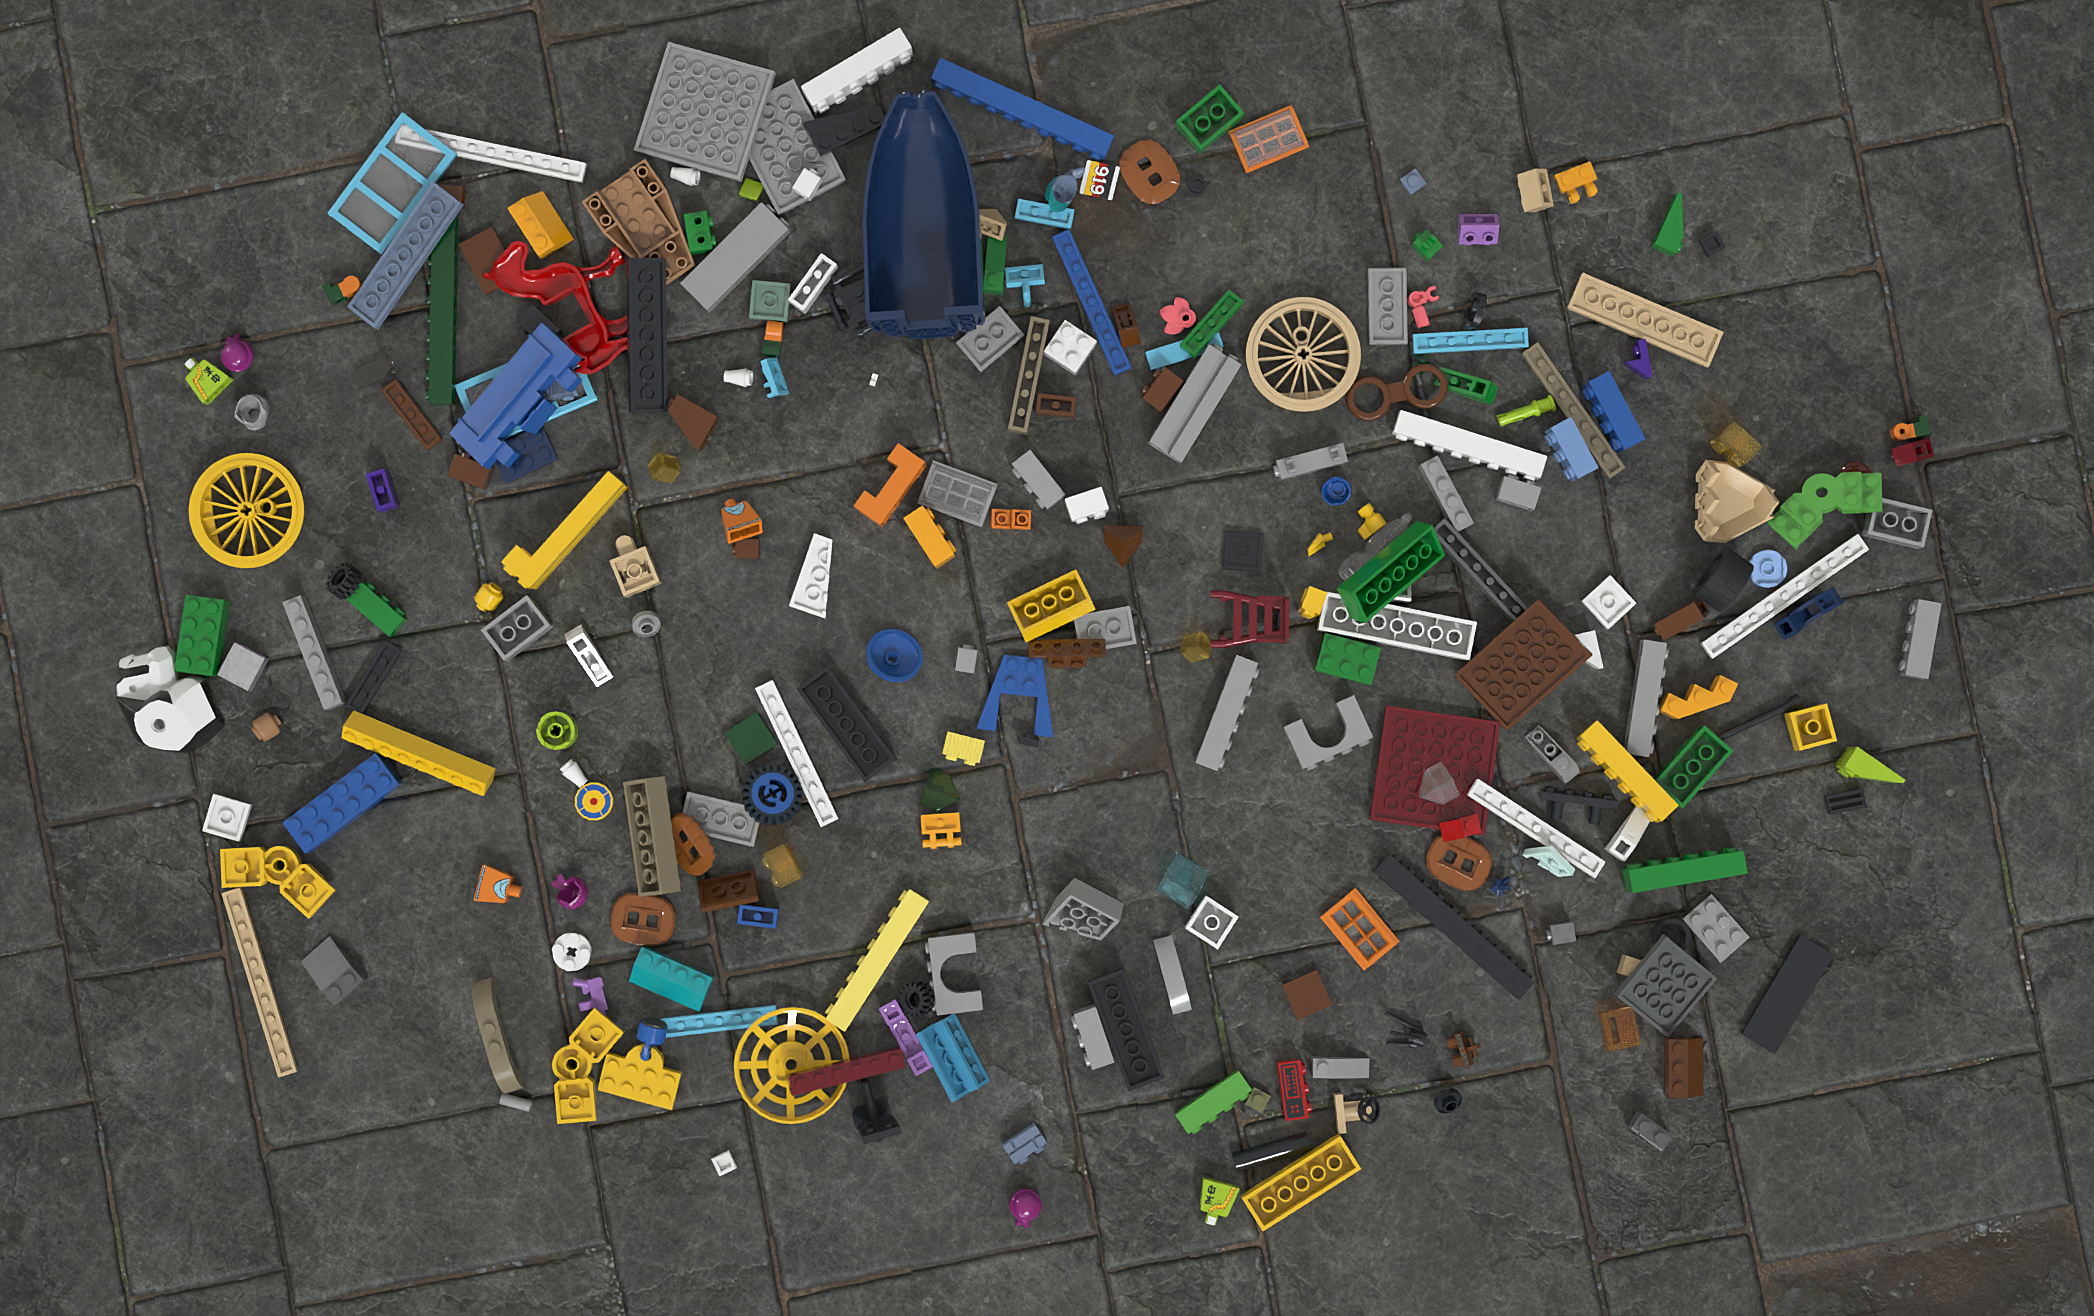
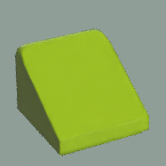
M746 178L739 195L759 202L764 186L762 183Z

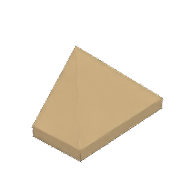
M979 209L981 232L1002 241L1007 222L997 209Z

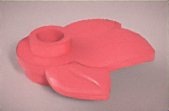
M1176 297L1174 305H1168L1160 309V315L1167 321L1164 332L1167 334H1179L1184 328H1190L1196 322V314L1190 310L1189 303L1183 298ZM1185 315H1189L1188 321L1183 320Z

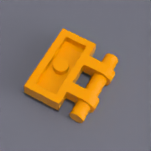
M959 812L921 815L922 834H930V840H923V848L931 847V849H937V847L941 846L954 848L955 845H962L961 837L953 838V832H961ZM936 833H947V838L936 839Z

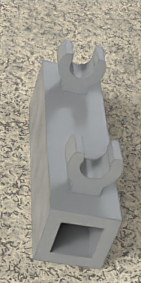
M1341 443L1276 460L1273 470L1275 477H1279L1281 481L1346 464L1348 459L1344 444Z

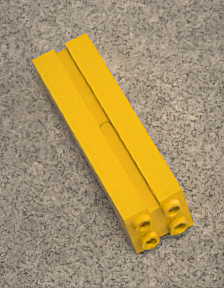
M608 471L533 556L523 547L521 549L516 545L501 561L505 565L503 569L511 576H517L519 578L518 582L524 588L537 590L628 487Z

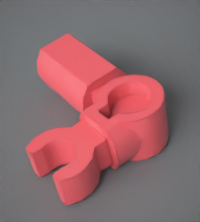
M1436 286L1428 288L1426 292L1414 291L1407 298L1408 305L1413 307L1412 312L1418 329L1430 325L1425 306H1422V304L1426 303L1427 300L1435 302L1439 299V296L1432 297L1430 295V292L1434 291Z

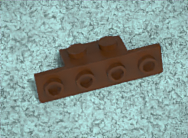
M1105 639L1029 641V658H1048V668L1061 669L1063 667H1072L1078 669L1087 667V657H1106Z

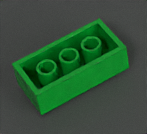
M192 595L185 596L174 671L219 677L217 674L221 665L230 601Z
M1700 725L1653 779L1679 805L1677 808L1683 809L1731 755L1733 750L1705 725Z

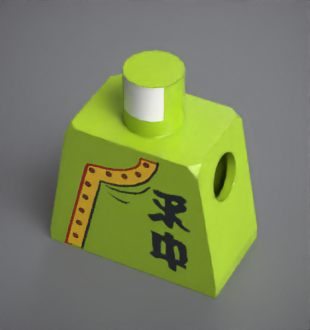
M190 358L185 363V367L190 371L185 379L200 401L206 405H209L234 380L205 359L198 363L194 358Z
M1203 1176L1200 1210L1207 1212L1205 1223L1216 1225L1218 1215L1228 1216L1239 1192V1186Z

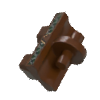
M1464 1030L1458 1031L1454 1036L1447 1039L1449 1049L1458 1047L1460 1054L1452 1056L1454 1066L1471 1067L1474 1064L1472 1057L1478 1056L1476 1049L1481 1047L1480 1043H1474L1473 1037L1466 1039Z

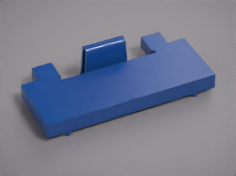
M541 323L532 335H528L527 341L461 419H458L459 422L449 433L481 466L490 469L497 459L509 468L520 454L508 442L504 441L517 425L521 426V430L536 434L556 411L557 407L542 396L555 380L571 393L582 381L573 371L582 357L544 323Z

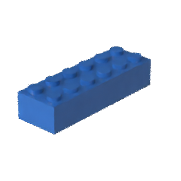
M375 753L285 820L283 824L304 853H312L400 787L403 782L382 754Z

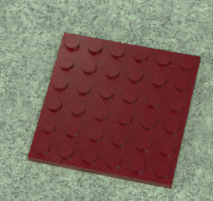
M1385 706L1370 820L1440 830L1439 823L1477 814L1482 833L1474 835L1485 836L1488 809L1467 796V793L1476 779L1492 787L1500 722Z

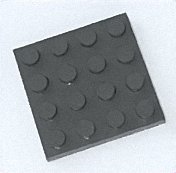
M1663 934L1616 990L1614 995L1666 1037H1669L1717 978Z

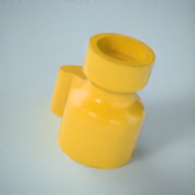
M1370 503L1358 511L1359 515L1365 518V522L1358 529L1359 534L1364 540L1387 524L1380 513L1373 511L1374 508Z

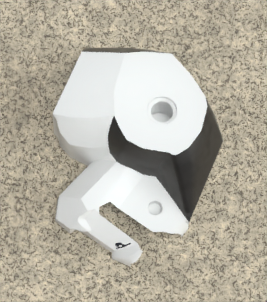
M169 646L157 647L147 654L138 656L131 654L122 658L119 661V668L126 669L141 665L149 666V673L124 678L116 687L117 696L115 697L136 741L164 751L189 753L205 745L225 726L216 719L200 685V682L207 678L189 676L178 680V671H174L176 653Z

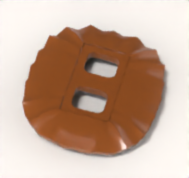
M1151 139L1140 140L1136 144L1131 145L1123 152L1119 160L1120 171L1125 182L1132 192L1145 203L1156 204L1168 199L1176 192L1180 185V173L1172 157L1158 142ZM1147 157L1152 165L1142 171L1137 162ZM1154 173H1158L1162 178V182L1156 186H1152L1148 181V177Z
M676 813L671 817L677 862L688 874L694 876L702 875L713 866L715 858L713 853L714 847L710 844L705 831L700 828L699 823L693 820L692 816H687L685 813ZM682 830L689 838L686 842H683L679 836ZM693 846L700 854L697 858H694L690 852Z
M1440 834L1433 840L1426 855V867L1431 875L1449 886L1464 891L1476 890L1484 884L1492 867L1491 855L1487 848L1467 836L1443 842L1442 834ZM1447 850L1457 854L1453 864L1443 860ZM1465 858L1474 861L1471 872L1461 869Z
M626 893L620 896L613 904L610 926L613 934L621 941L639 946H659L666 943L672 936L676 914L673 905L665 898L657 895L639 897L638 893ZM630 911L640 914L637 925L628 923ZM649 914L659 917L656 928L646 925Z

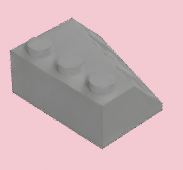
M1074 878L1055 898L1042 925L1049 926V924L1060 926L1059 929L1064 931L1068 928L1077 931L1079 935L1102 940L1120 921L1124 904Z

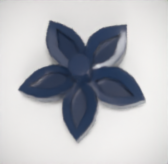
M1496 877L1495 884H1492L1489 890L1495 892L1500 897L1503 894V890L1511 889L1506 884L1510 878L1505 877L1501 881L1499 877Z

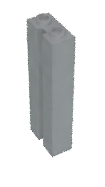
M761 202L680 283L709 313L790 233L787 228L789 224L782 217L778 219L774 215L776 211L769 204L765 206Z
M1210 344L1207 345L1147 442L1178 463H1181L1242 365L1238 363L1239 359L1231 354L1228 356L1222 353L1223 349L1216 344L1212 346Z

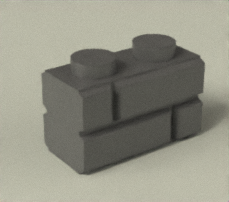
M1639 1111L1634 1114L1627 1124L1629 1129L1660 1151L1665 1149L1673 1135Z

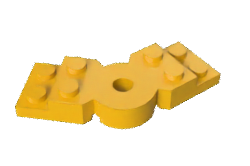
M275 846L268 851L264 847L220 849L222 888L262 886L269 881L280 885V893L308 919L336 891L311 864H302L300 855L291 847ZM279 860H282L285 864L282 871L277 867Z
M596 1007L569 1037L570 1044L560 1048L553 1058V1072L559 1078L554 1085L557 1124L597 1120L595 1079L589 1074L593 1063L600 1062L625 1031ZM569 1059L576 1060V1068H572L569 1066Z

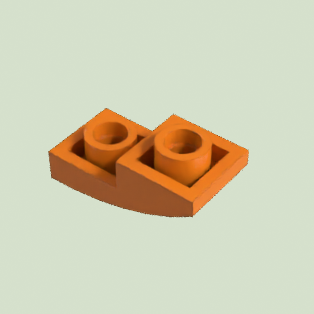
M991 509L990 528L1030 530L1031 510Z

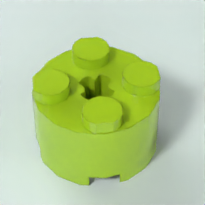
M549 712L542 716L536 728L537 738L543 746L549 749H567L573 745L578 737L577 723L567 713ZM556 726L561 728L560 735L554 734Z

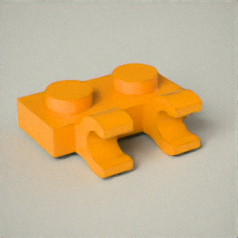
M1591 162L1554 175L1560 194L1566 192L1571 204L1578 202L1580 199L1578 192L1575 190L1578 187L1584 185L1588 197H1592L1598 192L1593 183L1597 180Z

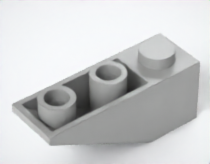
M1540 725L1525 736V739L1564 784L1580 773L1574 760Z

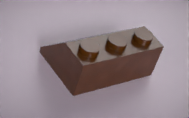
M1664 1037V1095L1668 1098L1703 1096L1702 1037Z

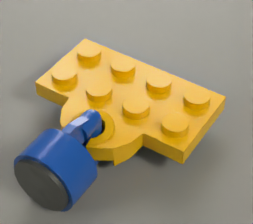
M645 1017L641 1019L636 1038L643 1041L642 1044L631 1048L626 1057L607 1052L598 1090L672 1110L682 1072L664 1067L663 1053L657 1048V1045L664 1044L668 1025L656 1018Z

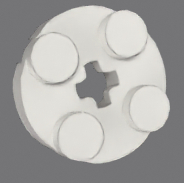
M566 933L556 940L552 948L553 958L560 968L566 971H577L585 967L590 961L592 947L584 935ZM569 947L577 949L575 957L567 954Z

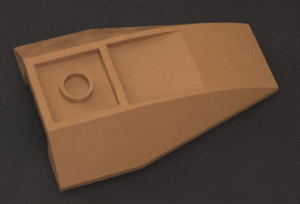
M646 159L630 168V171L601 191H596L583 200L582 203L603 234L630 258H666V285H668L693 268L695 264L669 194Z

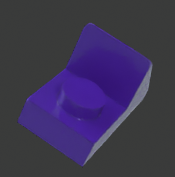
M1646 339L1636 341L1634 343L1635 346H1633L1634 357H1637V360L1627 361L1623 365L1643 379H1649L1652 377Z

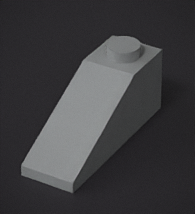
M1311 1056V1076L1313 1078L1332 1079L1369 1078V1058Z

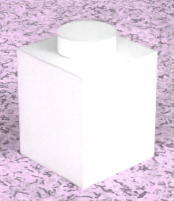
M804 168L792 187L794 192L811 201L822 183L819 177L820 174L811 168L809 171Z

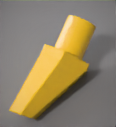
M1319 533L1307 549L1308 556L1324 547L1325 542L1333 540L1332 534L1322 535Z

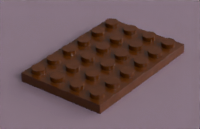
M1538 598L1457 671L1454 676L1508 731L1593 654L1549 607Z

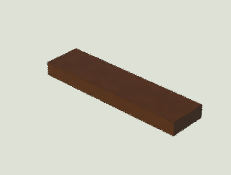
M397 379L381 389L382 393L427 451L443 440Z

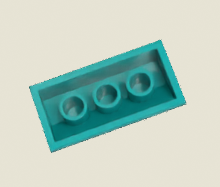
M643 946L634 963L629 982L700 1012L715 976L647 946Z

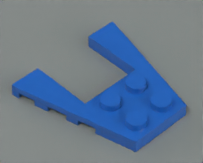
M1004 655L977 729L996 731L1000 693L1038 697L1034 735L1053 737L1042 659Z

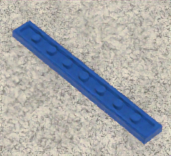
M1068 229L1052 236L1113 375L1115 376L1131 369L1130 362L1121 346L1070 230Z

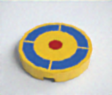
M590 782L585 784L578 790L575 796L577 812L588 820L605 818L613 808V795L609 788L601 783Z

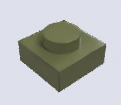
M1253 1086L1245 1104L1262 1113L1271 1095Z

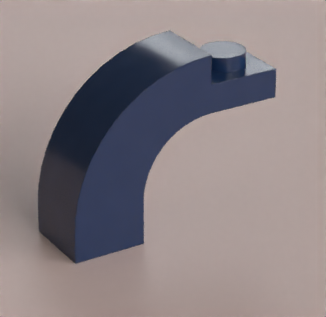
M1832 586L1806 600L1773 625L1783 640H1786L1799 633L1815 619L1840 606L1844 601Z

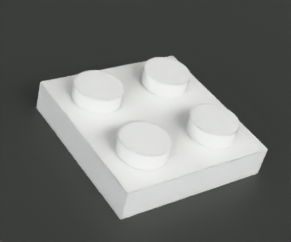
M1611 575L1581 601L1606 629L1614 625L1636 604Z
M213 794L202 831L241 842L252 804Z

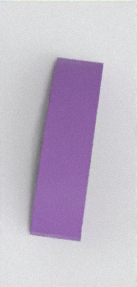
M895 999L880 1007L879 1011L887 1025H889L914 1074L917 1076L932 1068L930 1060L897 1000Z

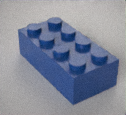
M1610 371L1582 386V394L1586 400L1590 401L1592 413L1601 421V430L1604 434H1608L1610 438L1609 444L1614 451L1620 453L1645 440Z

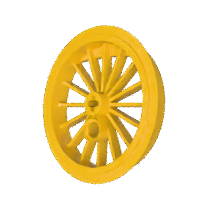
M253 453L231 455L212 464L196 482L189 502V520L197 542L217 561L238 568L263 566L281 557L297 539L304 518L302 493L292 474L277 461ZM256 466L257 470L249 499L244 467ZM240 468L245 500L228 475L229 471ZM265 468L271 471L273 475L255 499L261 470ZM224 475L241 503L215 486L216 481ZM276 477L284 483L285 487L271 496L261 499ZM212 488L237 504L238 507L213 502ZM288 490L291 498L290 503L276 505L272 501V499ZM266 503L271 505V510L268 513H265L263 505ZM213 505L237 510V512L214 516ZM292 506L291 519L274 516L277 508ZM248 508L252 509L251 512L245 514V511H247ZM259 515L290 522L286 534L259 517ZM237 516L222 527L216 528L215 519ZM257 519L283 537L278 544L272 545ZM239 521L221 547L218 534ZM244 524L237 555H233L225 549ZM254 524L270 547V550L262 554L258 553ZM248 526L250 527L254 556H242Z

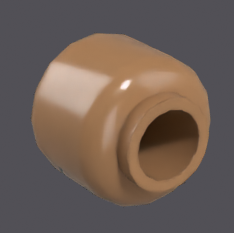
M264 713L253 720L251 729L258 740L268 741L280 733L279 725H281V722L276 715L271 716L269 713Z

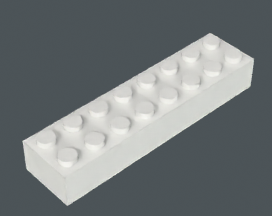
M1327 592L1328 594L1319 615L1317 631L1466 661L1470 660L1477 622L1387 604L1370 620L1363 623L1350 618L1340 594Z

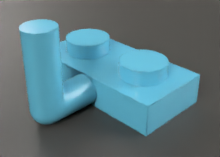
M1043 264L1005 268L1007 288L1022 286L1024 306L1030 307V286L1045 284Z

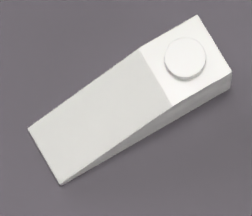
M581 624L565 633L567 644L596 687L613 678L600 653Z

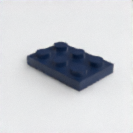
M542 426L536 434L526 431L507 440L506 442L520 455L509 468L504 466L498 459L496 464L505 483L508 484L559 459Z

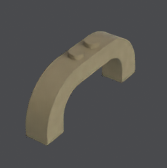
M493 976L473 983L472 998L493 1075L501 1091L506 1094L526 1088L522 1070L515 1067L508 1048L497 1008L496 998L500 994L495 977Z

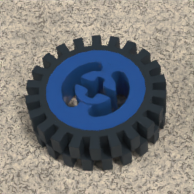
M768 764L763 768H757L755 772L753 771L747 777L742 791V802L745 806V811H748L749 816L754 818L757 823L762 822L765 826L767 824H771V826L776 824L782 825L785 821H790L797 814L802 801L803 791L801 790V783L798 782V777L794 776L790 769L788 771L784 766L777 767V764H773V766ZM770 783L778 784L785 790L786 799L784 802L780 801L781 791L778 792L779 787L777 785H770ZM760 789H764L763 799H766V804L775 807L765 806L760 801L758 796ZM769 792L772 794L776 793L775 798L769 797Z

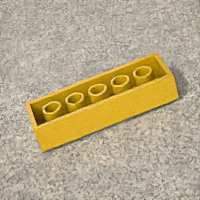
M1598 720L1593 722L1576 738L1579 748L1584 752L1587 750L1592 755L1590 759L1597 766L1601 765L1605 769L1604 773L1610 780H1616L1618 783L1617 787L1624 794L1628 793L1632 797L1631 802L1637 808L1641 807L1645 811L1644 815L1650 822L1655 821L1658 823L1663 821L1679 806Z
M1336 1134L1249 1189L1241 1197L1262 1231H1265L1358 1172L1361 1168L1341 1136Z

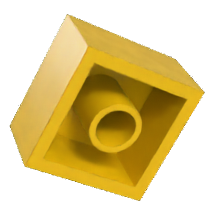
M1819 704L1784 714L1794 751L1837 741L1827 704Z

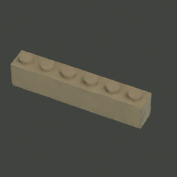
M1032 316L1030 318L1008 426L1009 432L1024 435L1028 433L1050 320Z

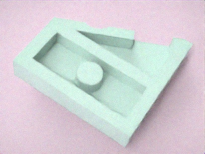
M1553 846L1525 849L1523 856L1526 858L1534 857L1539 860V866L1549 870L1558 877L1571 876L1575 871V868Z

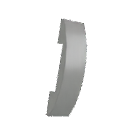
M1172 935L1153 940L1173 1015L1192 1010Z

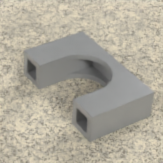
M1354 695L1335 703L1344 723V734L1340 742L1333 747L1324 748L1316 745L1309 737L1302 719L1283 727L1301 769L1306 768L1309 771L1318 767L1317 763L1322 760L1327 763L1335 759V754L1341 752L1344 755L1353 751L1352 747L1357 744L1362 747L1370 743L1369 739L1373 738Z
M975 932L929 937L928 942H925L926 954L930 953L931 960L927 961L928 973L932 972L933 980L929 981L932 987L930 991L935 993V1001L932 1002L935 1004L934 1008H932L933 1011H936L937 1015L983 1010L981 989L962 992L953 991L944 984L941 978V967L947 958L957 954L977 952Z

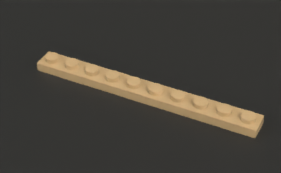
M240 887L221 893L278 1078L297 1072L298 1067L243 889Z

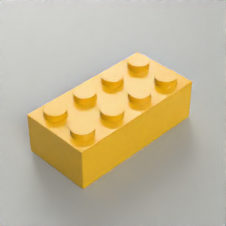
M1077 570L1071 571L1007 602L1025 642L1031 641L1095 610Z

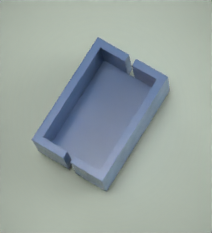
M1572 417L1545 431L1546 435L1544 438L1549 446L1552 445L1555 451L1553 455L1558 463L1561 462L1564 468L1562 472L1567 480L1570 479L1573 482L1598 469Z

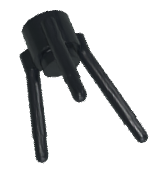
M1385 1011V1015L1413 1030H1410L1408 1034L1390 1031L1392 1035L1407 1038L1408 1042H1386L1387 1045L1413 1048L1424 1046L1426 1032H1422L1421 1027L1414 1026L1396 1015Z

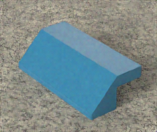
M955 1013L916 1033L951 1102L979 1089L990 1081Z

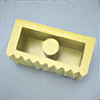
M947 732L942 754L946 755L945 759L956 761L957 758L964 759L965 764L975 766L976 763H980L985 741Z

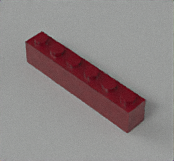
M897 1046L786 1074L790 1094L795 1096L906 1068L902 1049Z

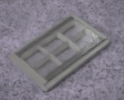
M933 461L917 504L982 527L998 484Z

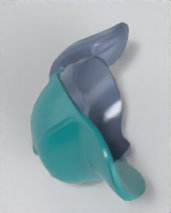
M1084 167L1070 169L1065 175L1054 177L1048 184L1045 197L1052 211L1062 212L1070 204L1077 191L1076 179L1082 177L1085 172Z

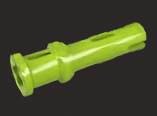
M1550 394L1545 399L1533 400L1530 402V405L1496 415L1499 426L1502 427L1533 415L1539 417L1547 411H1556V406Z

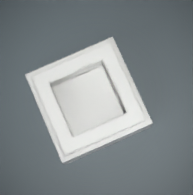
M730 1150L711 1159L719 1176L737 1168Z

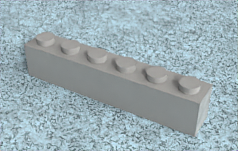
M300 595L282 602L323 709L331 710L346 704V698L306 596Z
M1640 640L1623 747L1630 755L1649 757V754L1653 753L1654 743H1652V735H1655L1657 730V724L1654 722L1655 716H1658L1660 705H1657L1658 697H1661L1663 686H1660L1661 678H1664L1666 667H1663L1664 659H1667L1669 648H1666L1667 643Z
M1239 655L1235 656L1195 763L1215 771L1218 768L1222 769L1226 759L1223 757L1225 750L1229 751L1233 741L1230 739L1232 732L1236 733L1239 722L1236 720L1239 714H1243L1246 704L1243 703L1246 696H1250L1253 686L1250 685L1252 678L1256 679L1260 670L1257 667V662Z

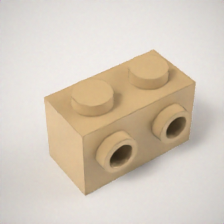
M1533 169L1517 175L1524 212H1537L1554 206L1547 169Z

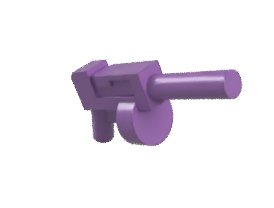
M599 976L587 980L574 978L572 985L582 987L583 994L586 995L590 992L591 999L578 1003L580 1011L596 1007L606 1016L605 1010H608L602 989V986H604L602 978Z

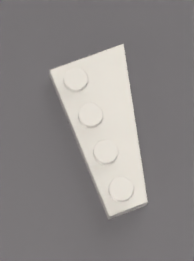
M813 534L789 603L790 607L822 618L826 617L832 539Z

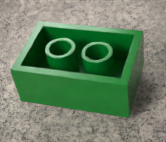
M1219 84L1177 119L1175 126L1200 155L1242 120L1245 113Z
M1324 633L1314 671L1370 686L1372 685L1381 648Z

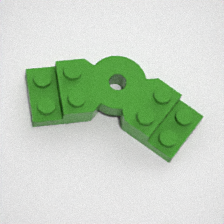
M1843 472L1836 478L1823 473L1813 475L1804 483L1802 493H1794L1780 507L1774 518L1767 522V525L1796 550L1823 523L1824 513L1831 512L1836 508L1842 514L1883 512L1882 473L1861 474V472ZM1819 491H1826L1827 495L1820 498L1817 496Z

